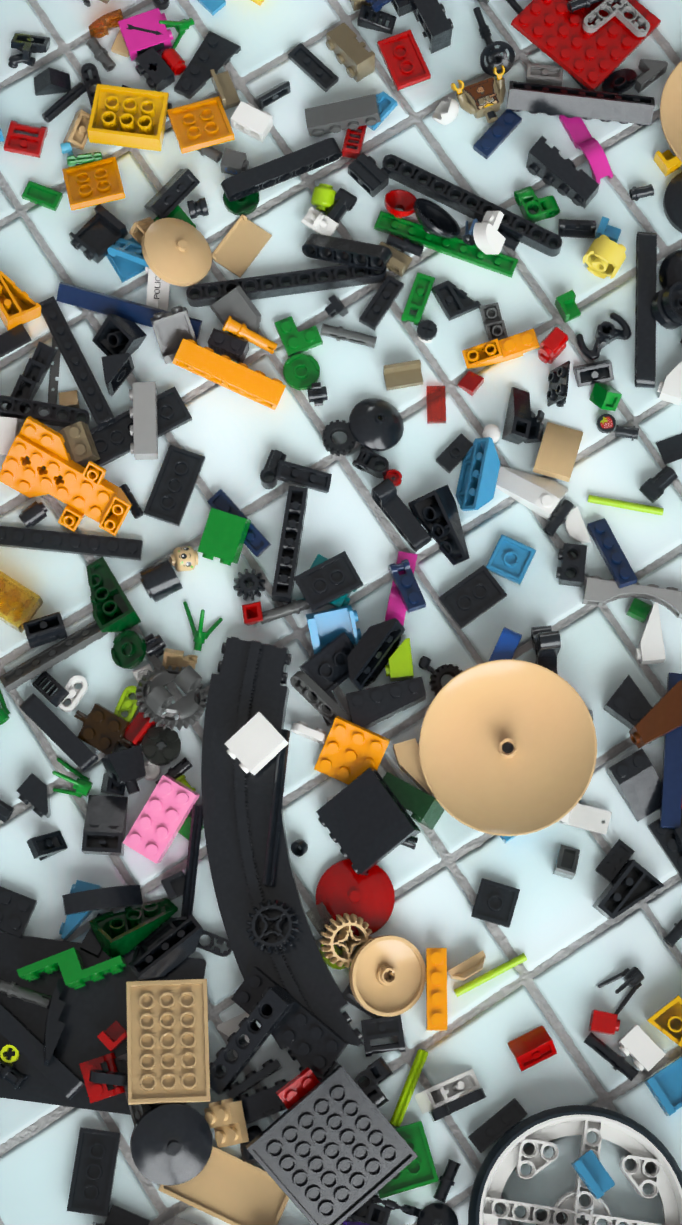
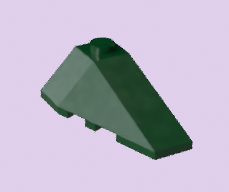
M101 557L86 566L88 583L91 590L90 598L93 605V618L102 632H123L140 623V618L104 558Z
M165 897L146 902L142 907L132 909L130 906L126 907L125 911L113 913V911L104 913L89 921L102 950L112 959L119 955L123 956L134 949L178 911V907Z

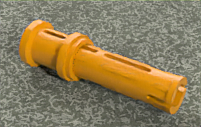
M230 315L222 327V331H228L236 335V337L243 338L270 352V354H273L274 349L277 347V343L248 329L245 323L241 324L233 320Z

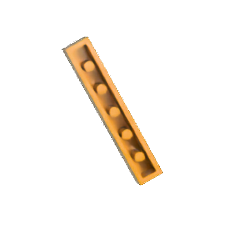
M183 338L172 362L173 364L268 408L276 409L286 387L282 381L275 378L270 379L261 371H253L244 363L233 362L226 355L220 356L209 347L203 348L197 345V342L194 340Z

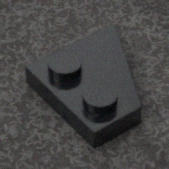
M449 280L434 286L431 290L449 321L481 306L479 301L475 302L467 297L466 292L458 289Z

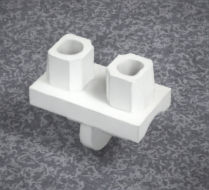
M312 206L301 221L318 234L332 236L339 226L337 222Z

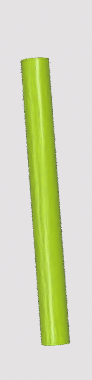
M594 495L588 496V502L656 515H663L664 508Z
M522 953L453 991L458 997L525 962L527 958Z

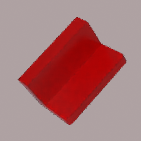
M138 712L125 731L124 738L131 741L135 747L142 743L144 735L156 724L154 721L149 723V717L143 718L145 712Z
M539 1026L508 1042V1046L521 1071L557 1054L553 1041L544 1026Z

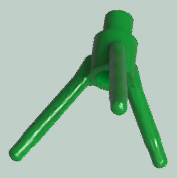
M192 18L180 21H159L160 24H165L166 28L174 27L179 33L172 46L174 49L186 32L185 30L194 25Z
M185 601L183 604L192 629L193 642H195L193 650L201 651L205 639L208 638L223 619L219 618L207 632H202L205 610L202 609L197 631L188 604Z

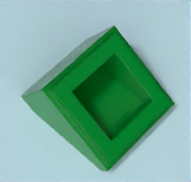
M634 598L626 615L644 623L652 606Z

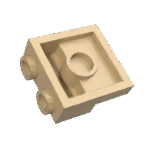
M233 1098L208 1103L209 1108L204 1109L205 1120L210 1129L214 1128L218 1148L249 1142L242 1101L233 1102Z

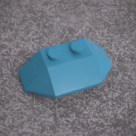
M490 437L475 439L473 446L462 461L456 491V498L462 511L478 510L494 498L500 460L493 440Z

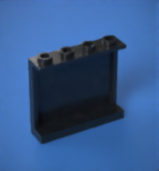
M368 768L316 811L319 815V822L329 829L331 839L335 843L338 842L341 846V853L351 860L353 870L361 875H368L369 869L411 835L416 836L421 832L381 775L373 768Z

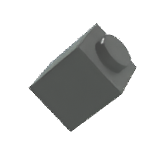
M225 148L220 163L221 173L237 175L247 171L249 161H247L246 153Z

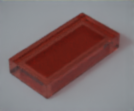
M426 386L427 424L446 423L445 386Z

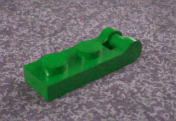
M417 273L401 321H410L418 326L435 282L434 277ZM411 310L417 311V314H416V315L410 314V311H411Z

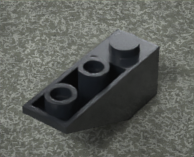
M512 387L502 439L519 445L527 440L531 426L529 392Z

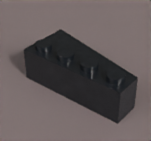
M541 136L529 151L526 168L532 175L539 176L545 184L556 188L561 195L569 197L575 205L585 209L598 193L599 184L582 169L576 170L574 162L569 158H562L558 153L560 150L555 146L552 148L545 143L547 139Z

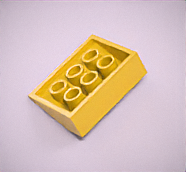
M97 84L87 130L89 142L161 151L169 93Z

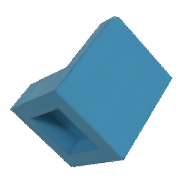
M602 216L595 239L599 238L600 235H606L610 240L617 243L621 229L608 225L609 218Z

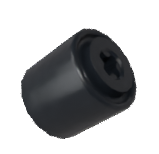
M167 558L140 572V581L150 599L153 598L155 602L183 588Z

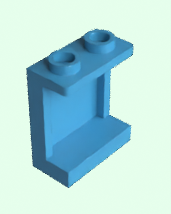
M351 605L306 614L314 654L342 632H345L352 644L355 645L362 638L360 628L356 629L355 622L359 621L357 611H353Z
M682 1056L644 1081L666 1116L672 1115L682 1107Z

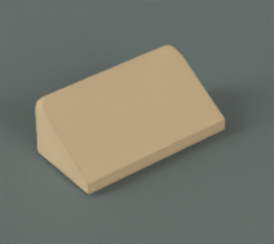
M82 109L76 112L63 143L68 142L72 147L80 150L84 149L88 139L87 130L90 114Z

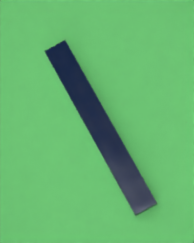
M59 283L56 301L106 315L111 313L145 326L153 327L150 318H153L154 314L169 312L68 283ZM189 317L196 340H198L202 321Z
M668 673L667 692L677 682L682 680V674ZM682 726L664 735L660 827L677 829L681 827Z

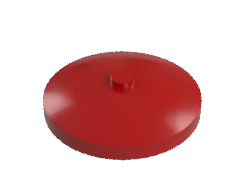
M350 859L339 861L326 870L318 883L316 906L319 916L324 924L330 926V919L332 918L336 921V915L338 914L342 917L344 913H348L349 916L355 914L357 918L361 917L364 920L363 922L369 924L368 929L372 930L370 934L372 935L387 923L392 914L395 902L392 882L386 872L378 865H374L369 869L368 875H361L353 870L351 866L353 863ZM351 926L352 933L359 936L356 926Z

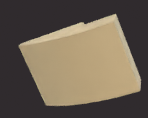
M547 422L533 472L569 482L584 432Z

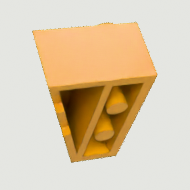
M0 271V318L7 330L9 331L21 323L25 324L40 317L41 305L35 303L28 297L25 291H21L10 278Z

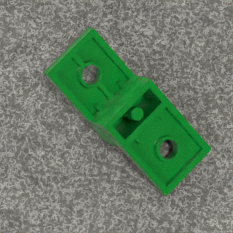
M73 947L19 968L17 973L20 978L31 982L39 979V975L42 973L52 974L59 971V967L65 985L76 990L86 986L85 982L87 981L97 982L104 979L105 974L112 973V975L124 971L123 967H126L127 964L125 959L119 955L85 969L79 950Z

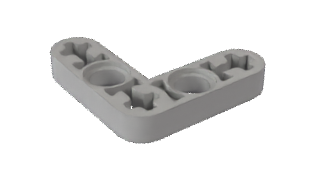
M605 0L584 18L582 24L584 31L594 33L616 16L637 37L646 36L650 29L648 20L627 0ZM613 2H614V3L619 2V4H615V5L611 8ZM605 10L608 13V16H601L599 14V11ZM624 13H631L633 15V18H626L624 16ZM595 18H596V21H595L594 25H593V24L588 25V22H589V23H592V22L595 20Z

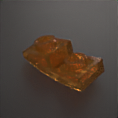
M121 9L107 13L94 21L89 26L91 38H102L105 35H109L107 28L119 27L118 21L123 20Z

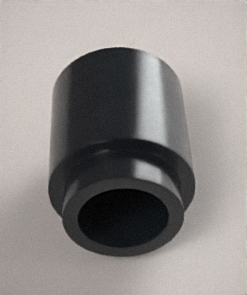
M35 501L21 512L22 514L19 515V518L27 528L33 527L47 517L46 512L48 510L42 502L38 504Z

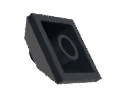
M110 313L92 341L106 356L123 353L131 355L140 347L147 335L135 322Z

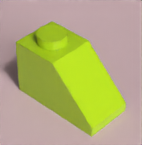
M406 638L388 659V665H385L386 677L390 676V682L404 681L414 677L410 638Z

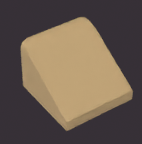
M77 390L59 393V405L80 408Z

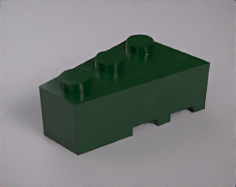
M387 772L383 780L410 817L417 823H421L433 830L444 812L436 798Z

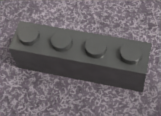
M376 94L304 109L307 129L311 137H320L331 132L338 133L345 129H357L364 125L372 126L381 122Z

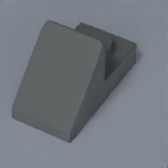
M641 59L638 68L642 73L637 76L634 89L638 93L643 91L666 72L668 63L666 61Z

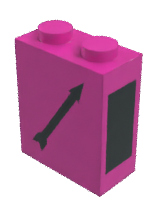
M159 8L118 21L131 61L151 47L157 52L172 47L171 40H173L171 30L166 28L165 24L159 23L160 20H167L165 14H161Z

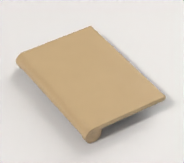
M241 214L213 251L212 260L241 278L272 235Z

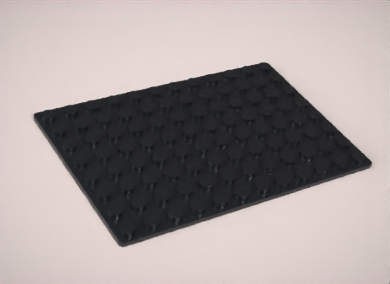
M0 933V979L10 983L12 981L16 982V985L53 996L58 979L64 980L59 967V971L52 974L42 973L39 975V979L31 982L20 978L17 969L73 947L79 950L85 969L111 958L103 950L98 958L81 950L80 945L82 943L30 936L18 938L11 934ZM131 950L122 956L127 964L126 967H123L124 971L112 975V973L105 974V978L97 982L87 981L85 982L86 986L76 990L65 985L59 1000L66 1002L59 1018L60 1022L65 1023V1027L53 1054L84 1083L79 1066L80 1063L113 1052L115 1057L127 1053V1039L111 1052L97 1037L115 1021H118L127 1031L126 982L204 979L206 961L204 959L187 957L164 977L139 980L129 967L135 950ZM0 992V1003L43 1043L49 1006L45 1008L19 998H9L6 994ZM0 1033L1 1052L4 1046L12 1044ZM12 1048L5 1052V1056L8 1057L7 1060H11V1056H15ZM20 1051L18 1060L10 1064H13L14 1068L21 1074L28 1075L25 1083L16 1091L12 1084L7 1080H2L0 1077V1098L131 1115L125 1092L90 1103L86 1086H84L70 1100ZM101 1063L102 1069L109 1071L107 1063ZM107 1084L109 1090L114 1089L113 1085Z

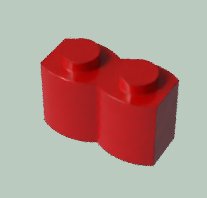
M554 327L539 345V359L544 363L552 364L566 348L567 334L558 327Z

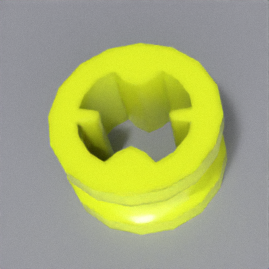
M13 1045L4 1046L0 1052L1 1059L6 1063L16 1062L20 1055ZM9 1048H12V1052H15V1056H11V1060H7L8 1057L5 1056V1052H8Z

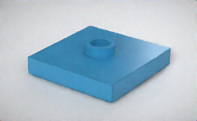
M502 534L486 568L520 585L536 550Z

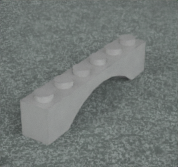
M599 576L587 577L585 581L582 604L602 607L611 601L621 598H644L661 604L677 618L682 619V591H678L677 588L667 587L663 589L659 588L658 585L648 584L643 586L637 582L619 589L614 579L603 580Z

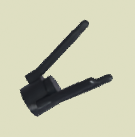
M635 966L632 969H625L618 975L598 985V988H601L624 977L625 982L615 990V993L618 994L627 986H633L614 1014L620 1013L635 991L642 985L641 981L645 979L641 971Z

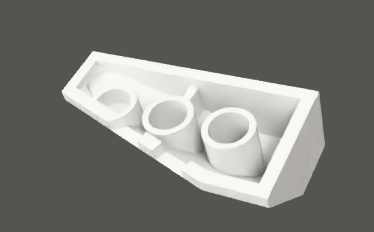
M504 466L499 468L496 488L547 521L569 491L553 479Z

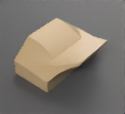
M482 950L448 970L450 978L465 981L480 972L486 959L485 953Z

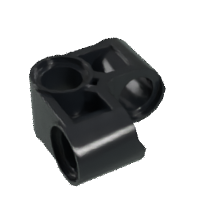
M381 1056L359 1073L354 1081L358 1084V1079L361 1076L368 1078L369 1085L361 1089L377 1108L389 1101L379 1086H377V1084L393 1074Z

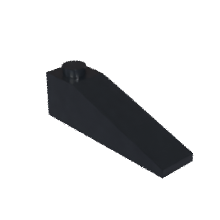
M448 485L408 503L414 517L428 531L430 538H434L439 544V549L453 566L469 559L457 505Z

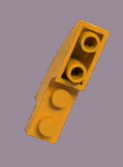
M533 328L499 341L494 339L463 350L462 353L466 366L470 369L523 356L525 352L540 348Z

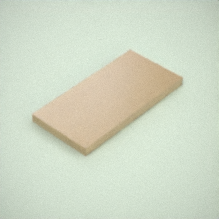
M212 1146L211 1155L206 1166L197 1176L178 1185H160L158 1189L230 1225H278L289 1200V1197L265 1170Z

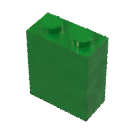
M211 508L198 552L203 553L202 557L213 560L214 557L220 558V563L231 566V563L238 564L251 520Z

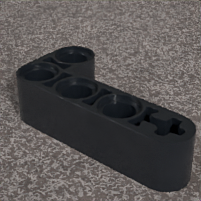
M388 478L371 490V496L375 503L415 552L431 541L429 534L398 497L396 487Z

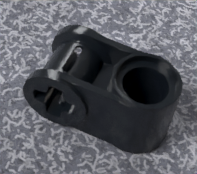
M366 447L360 448L359 456L352 462V465L357 469L377 478H384L389 471L388 460ZM378 465L385 466L383 470L376 469Z

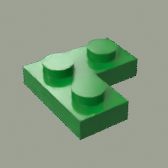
M292 316L274 323L288 357L323 344L316 325L298 332Z

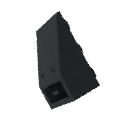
M89 795L82 840V852L84 854L124 856L125 844H123V841L125 840L128 797Z

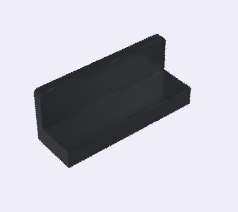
M180 169L144 207L152 210L159 219L166 218L200 181L189 169Z

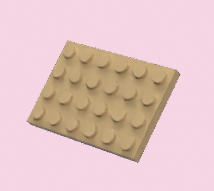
M207 979L127 981L128 1105L210 1102Z

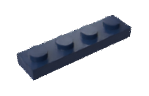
M222 489L207 501L214 509L248 519ZM251 522L244 544L256 557H259L272 544Z
M603 518L588 523L587 529L618 588L637 583L638 579L606 519Z

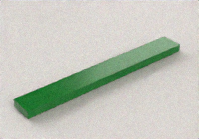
M380 211L374 226L375 230L387 234L392 233L403 239L408 238L409 241L510 278H512L518 263V259L502 253L486 255L476 244L467 245L459 238L448 239L428 234L424 231L422 225L403 218H397L383 211Z

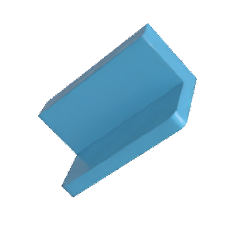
M589 1150L571 1163L595 1199L601 1198L607 1190L615 1185L592 1150Z

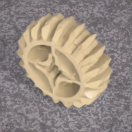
M344 913L343 917L338 914L336 915V921L332 918L330 919V926L324 925L327 930L326 932H321V935L325 938L319 941L323 944L321 951L325 952L324 957L330 958L329 962L332 964L336 963L338 967L344 965L346 968H349L360 947L372 939L369 936L372 930L368 929L369 924L363 922V918H357L355 914L349 916L348 913ZM351 926H356L359 936L352 933ZM334 944L340 946L342 955L335 952Z

